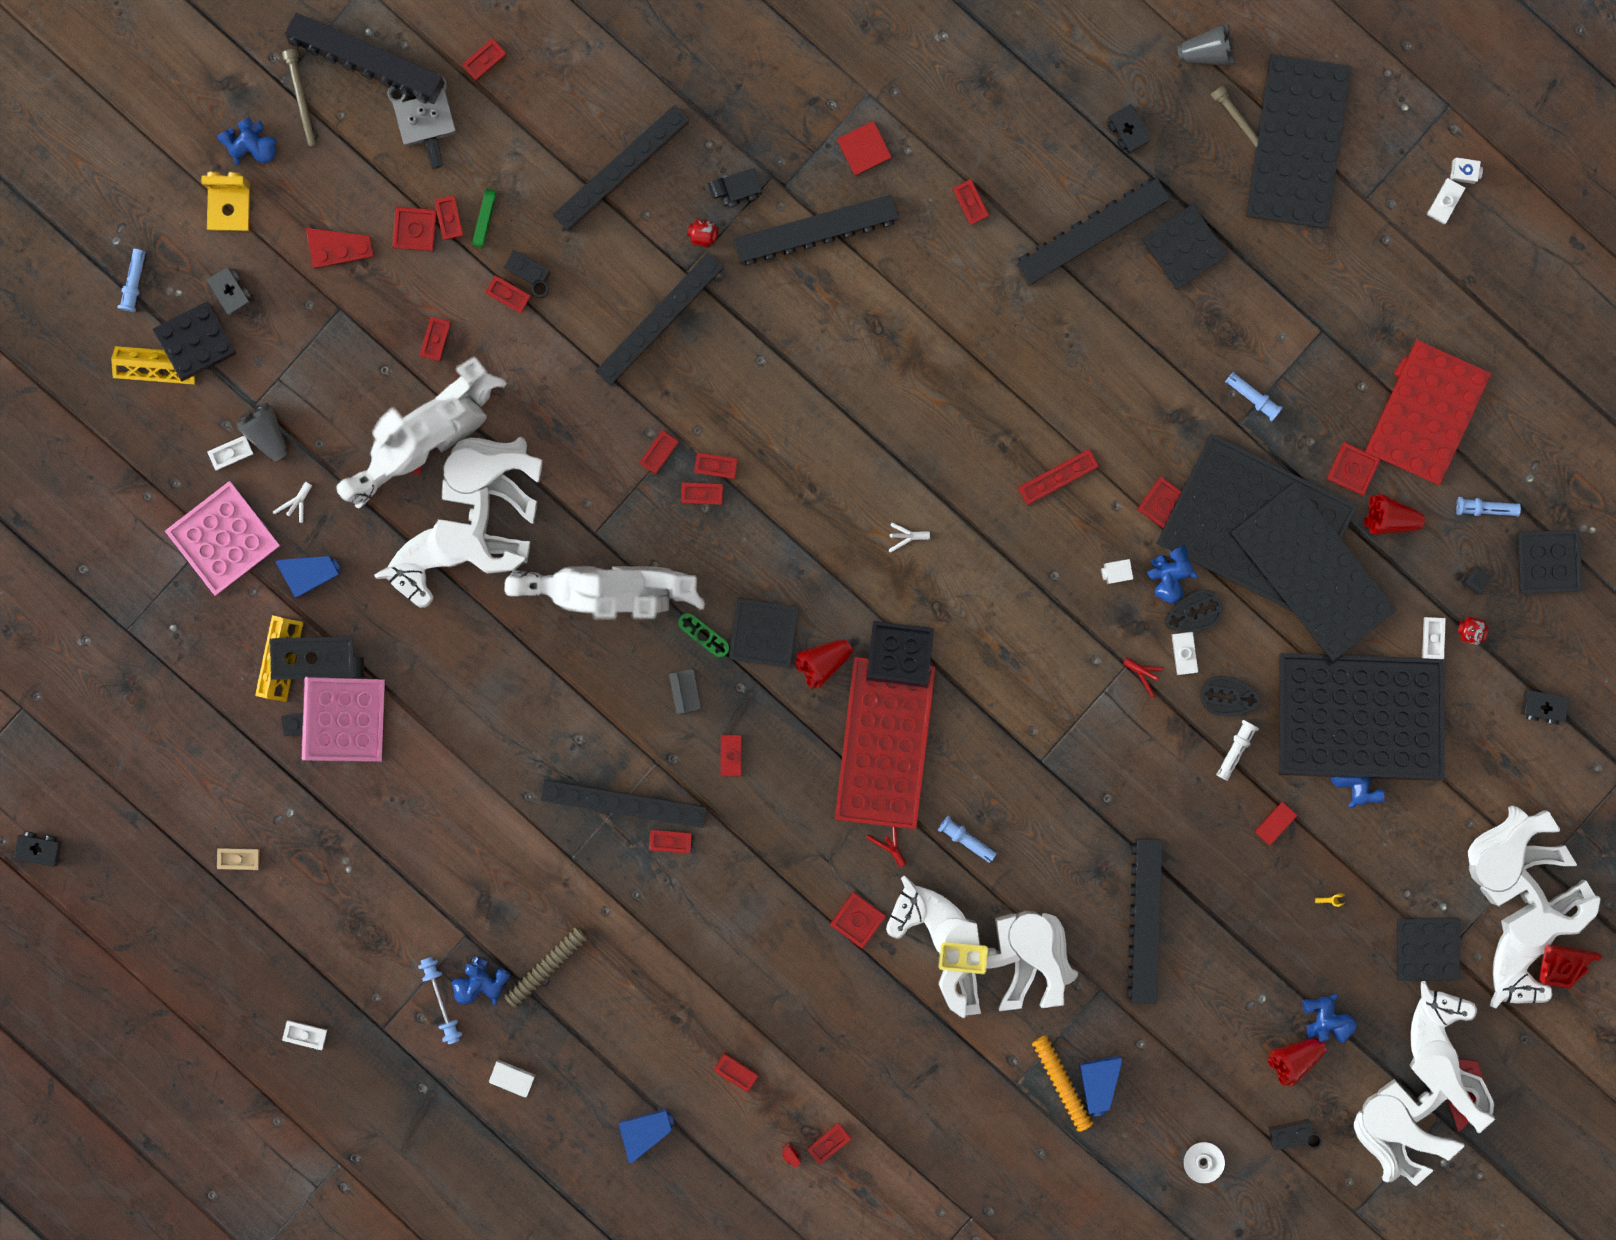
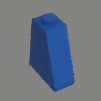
M331 556L276 561L295 598H299L341 575L339 572L341 569L339 562L336 558L332 559Z
M1120 1056L1079 1063L1087 1110L1089 1114L1093 1113V1116L1104 1115L1105 1111L1110 1110L1122 1064Z
M667 1109L619 1121L629 1163L634 1162L672 1131L671 1125H675L672 1113H668Z

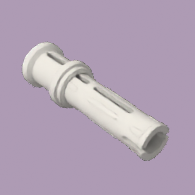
M1244 720L1238 734L1233 737V746L1216 774L1226 781L1229 780L1245 748L1251 745L1250 740L1255 731L1259 730L1258 727Z

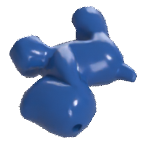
M248 117L237 123L241 134L236 139L232 128L217 135L219 141L227 147L229 154L234 158L236 165H239L240 159L247 152L252 153L255 160L263 164L269 163L275 158L276 139L271 136L258 137V134L264 130L261 120L253 124L251 118Z
M1185 545L1169 552L1170 557L1175 562L1168 563L1164 555H1160L1151 560L1152 565L1156 568L1147 572L1152 580L1162 579L1155 587V596L1169 604L1178 602L1183 596L1180 579L1188 577L1198 578V575L1193 570L1192 563L1188 559Z
M1330 777L1336 787L1352 788V801L1348 805L1350 808L1356 805H1366L1369 802H1385L1383 789H1377L1370 793L1371 779L1374 778Z
M475 956L473 965L467 963L465 967V973L470 978H456L452 981L454 998L458 1003L468 1005L474 1002L477 995L482 992L491 999L493 1005H496L497 997L502 992V986L507 982L511 973L499 967L496 972V980H494L485 972L488 961Z
M1337 994L1319 999L1302 1000L1304 1013H1312L1317 1009L1316 1022L1306 1025L1309 1039L1316 1038L1318 1035L1320 1042L1327 1041L1329 1039V1031H1332L1337 1041L1345 1043L1356 1031L1357 1023L1352 1015L1346 1013L1335 1014Z

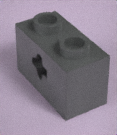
M226 267L208 278L207 282L227 314L233 316L252 304L249 300L252 296L246 287L242 288L238 281L241 278L235 269L231 271L230 268ZM227 287L235 288L233 295L227 293L229 291Z

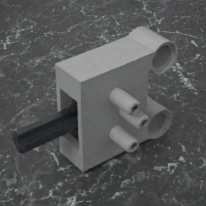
M444 77L445 84L435 104L429 102L425 104L417 99L407 101L408 96L404 94L401 99L395 100L392 95L398 89L392 86L387 92L394 106L404 146L408 147L425 142L432 169L443 166L437 139L457 134L446 93L447 82Z

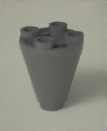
M1229 24L1219 25L1182 42L1181 45H1177L1179 60L1186 63L1234 65V53H1231V49H1234L1233 38L1228 37L1230 36Z
M265 402L257 407L258 410L253 414L248 412L240 417V421L236 424L237 429L248 440L275 462L287 455L285 450L287 447L274 409L268 402Z

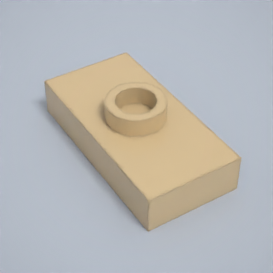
M218 848L217 869L259 870L260 849Z

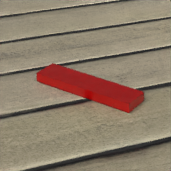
M1088 449L1019 486L1018 490L1026 505H1029L1098 468L1099 465L1091 450Z

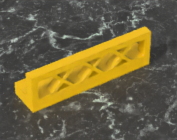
M119 346L114 348L111 358L113 378L195 384V375L181 382L164 350ZM117 365L125 366L129 371L118 372ZM143 367L149 370L150 372L144 374L138 371L137 369ZM166 369L170 374L162 375L158 370Z
M272 615L255 696L287 702L291 679L277 680L270 677V638H300L303 622ZM289 624H295L294 634L289 636L287 632ZM290 652L285 656V661L290 665L295 664L296 654ZM279 684L282 686L281 697L274 695L275 688Z

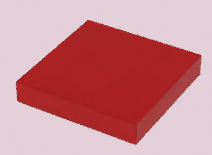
M874 121L837 138L854 176L892 158Z
M396 207L392 248L434 252L437 210Z
M1343 442L1326 480L1364 496L1381 459Z
M1160 476L1137 510L1164 528L1181 494V490Z
M853 891L829 925L863 949L886 918V915Z

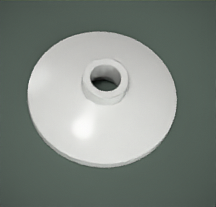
M1208 1142L1194 1144L1184 1156V1169L1187 1175L1198 1183L1213 1182L1220 1177L1224 1170V1156L1221 1150L1214 1144ZM1202 1158L1207 1159V1163L1205 1165L1200 1164V1160Z

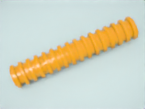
M1042 1036L1033 1041L1032 1046L1036 1047L1035 1052L1039 1053L1038 1058L1042 1059L1041 1063H1044V1069L1048 1070L1047 1075L1051 1076L1050 1080H1053V1086L1057 1087L1056 1092L1060 1093L1058 1096L1062 1097V1103L1066 1104L1064 1107L1069 1110L1067 1113L1071 1114L1074 1126L1078 1127L1076 1130L1082 1132L1090 1128L1093 1121H1090V1115L1086 1114L1088 1111L1084 1109L1085 1105L1081 1104V1098L1077 1097L1079 1094L1075 1092L1076 1088L1072 1087L1073 1083L1069 1081V1075L1066 1076L1067 1071L1063 1070L1064 1066L1060 1064V1058L1057 1059L1058 1054L1054 1053L1055 1048L1051 1047L1052 1043L1048 1041L1049 1037Z

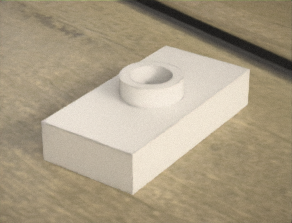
M1447 178L1427 215L1442 224H1446L1465 187Z
M245 436L207 451L216 471L254 455Z
M1424 617L1422 658L1444 659L1445 618Z
M1193 632L1172 634L1177 675L1197 673Z
M287 1020L282 1041L323 1050L328 1030Z

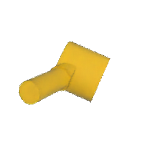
M1338 893L1329 898H1315V902L1332 903L1334 906L1339 907L1346 902L1341 903L1337 898L1343 897L1345 894Z

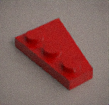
M306 228L314 269L374 257L370 236Z

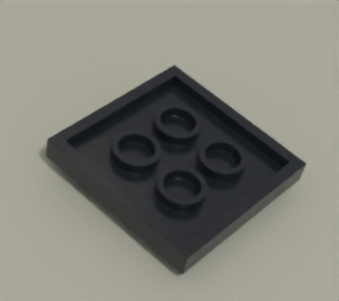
M1193 204L1142 239L1176 290L1227 255V252Z
M208 301L153 328L155 336L181 382L236 355L233 345Z
M1580 530L1517 532L1519 594L1582 591Z
M738 598L729 659L790 668L799 607Z
M873 621L866 680L927 688L934 628Z
M1397 919V980H1460V919Z

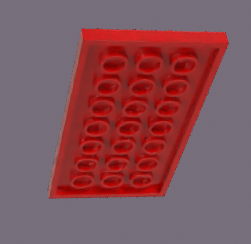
M854 657L835 820L916 829L935 667L930 666L927 688L866 680L869 659Z

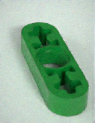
M488 188L485 190L472 246L484 247L496 200V190Z
M686 613L679 618V627L713 655L723 657L728 653L729 645L727 641L694 615ZM684 617L686 619L691 617L693 619L691 622L695 626L697 623L701 624L696 629L694 635L690 633L693 630L691 627H683L684 622L682 620ZM706 629L709 631L710 637L707 641H701L698 638L700 630ZM713 635L717 637L714 640L717 644H725L723 647L725 649L724 653L721 651L716 653V647L712 644L710 648L706 645L711 642Z

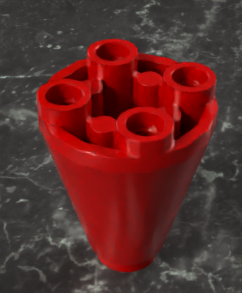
M1378 494L1370 497L1369 513L1364 520V526L1369 528L1371 534L1380 535L1421 530L1425 523V516L1418 510L1397 500Z
M846 639L833 641L797 653V661L794 664L800 673H804L806 683L811 689L819 688L850 657L853 649Z
M1312 1038L1273 1049L1267 1061L1272 1069L1275 1068L1279 1075L1278 1080L1282 1086H1294L1324 1056L1327 1048L1324 1042L1319 1041V1038Z

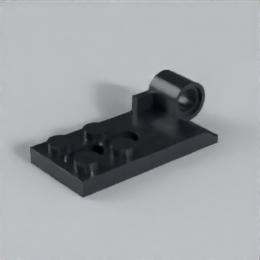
M353 637L270 638L271 679H305V677L362 678L364 677V657H353ZM293 652L296 654L297 661L295 664L290 665L286 663L285 656L287 653ZM309 652L317 654L318 660L315 664H309L306 661V655Z

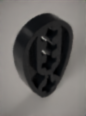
M1194 591L1182 598L1171 608L1165 617V625L1170 630L1180 632H1194L1210 628L1222 616V603L1219 597L1211 591ZM1209 600L1217 602L1215 611L1207 609L1205 615L1197 613L1196 619L1188 616L1190 608L1197 610L1200 608L1199 604L1201 603L1203 606L1209 605ZM1174 615L1175 618L1184 616V619L1177 622V627L1169 624L1171 616Z
M1223 676L1213 677L1206 681L1200 693L1204 708L1215 715H1239L1257 708L1260 704V696L1252 688L1240 681ZM1212 688L1213 693H1219L1220 690H1223L1222 693L1226 695L1232 691L1236 699L1232 700L1231 703H1228V699L1222 698L1221 702L1218 701L1217 697H1212L1211 700H1208V696H1205V691L1208 692ZM1250 694H1252L1256 702L1252 703L1251 706H1248V702L1240 700L1241 697L1249 698Z

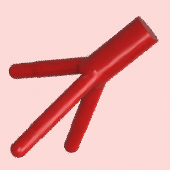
M1126 658L1123 665L1138 673L1150 696L1154 697L1155 695L1143 674L1158 681L1159 677L1148 671H1163L1164 668L1141 666Z
M893 827V843L888 836H885L889 846L869 835L866 836L868 840L889 851L899 867L906 864L898 850L897 827Z

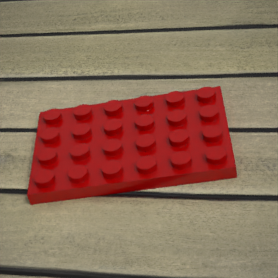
M1415 340L1365 452L1440 486L1492 373L1419 340Z

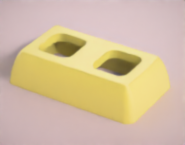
M942 942L939 969L984 974L986 972L988 948L979 945ZM948 949L959 951L957 963L946 961ZM969 951L979 952L978 965L967 964V954Z

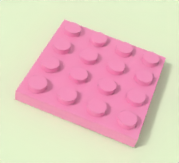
M231 481L227 482L165 530L214 596H217L281 546Z
M305 677L302 760L382 762L385 680Z

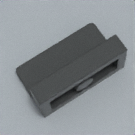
M694 670L669 674L676 713L681 714L700 710L701 705Z

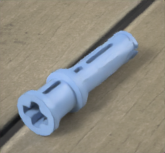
M133 249L127 282L121 290L123 295L118 309L136 312L135 303L137 296L140 294L138 286L146 251Z
M1232 372L1225 381L1254 403L1257 411L1261 410L1269 416L1270 421H1273L1283 408L1281 405L1278 406L1272 402L1268 395L1264 394L1263 396L1236 375L1235 372Z
M1458 497L1456 511L1457 515L1465 513L1474 514V516L1494 514L1519 517L1521 505L1520 503L1484 502L1480 498L1470 500Z
M947 816L938 828V831H943L952 837V841H959L988 863L997 854V852L966 832L963 825L959 826L953 822L950 816Z

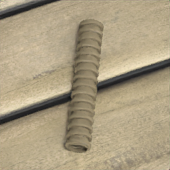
M575 927L573 932L570 931L569 936H565V940H561L560 945L555 946V950L552 949L550 954H546V958H542V962H538L536 964L537 967L532 968V972L529 971L527 976H523V980H519V984L514 985V989H510L509 994L504 995L506 1001L512 1007L517 1008L519 1003L522 1004V1000L527 999V995H531L532 990L537 989V985L540 986L542 981L545 982L546 977H550V973H554L555 968L560 967V963L563 964L570 954H574V950H578L579 945H583V941L586 942L588 940L587 936L578 927Z

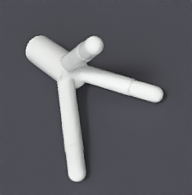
M305 482L298 495L275 509L273 514H277L292 505L287 512V516H290L299 504V522L303 523L304 499L312 485Z
M891 523L892 527L906 534H890V537L906 539L890 548L889 552L895 551L911 540H929L930 532H911L895 523Z

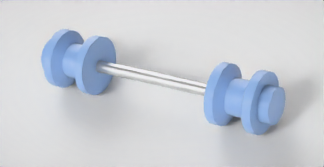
M433 957L421 960V965H418V968L424 970L425 976L422 978L423 981L430 979L432 981L445 1020L444 1024L438 1026L445 1033L442 1040L452 1044L460 1041L459 1037L462 1036V1032L456 1030L457 1019L452 1021L448 1019L435 980L436 977L443 974L436 969L435 965L438 963V959L433 960Z

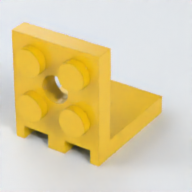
M207 172V176H202L201 184L208 188L207 230L249 231L250 182L241 173H228V176H223L218 172ZM228 204L234 207V212L230 216H226L223 213V208Z

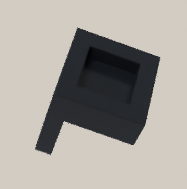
M1473 566L1461 583L1477 595H1480L1484 592L1483 588L1491 578L1483 573L1478 566Z

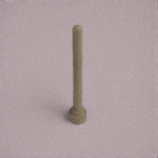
M298 49L286 50L282 52L283 60L286 61V64H289L307 144L309 147L315 146V139L297 66L299 52Z
M1224 85L1220 86L1210 95L1215 101L1217 100L1225 106L1254 146L1257 147L1258 136L1228 98L1229 95Z

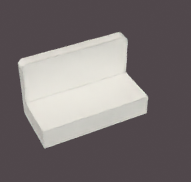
M498 1059L489 1083L527 1097L536 1075Z

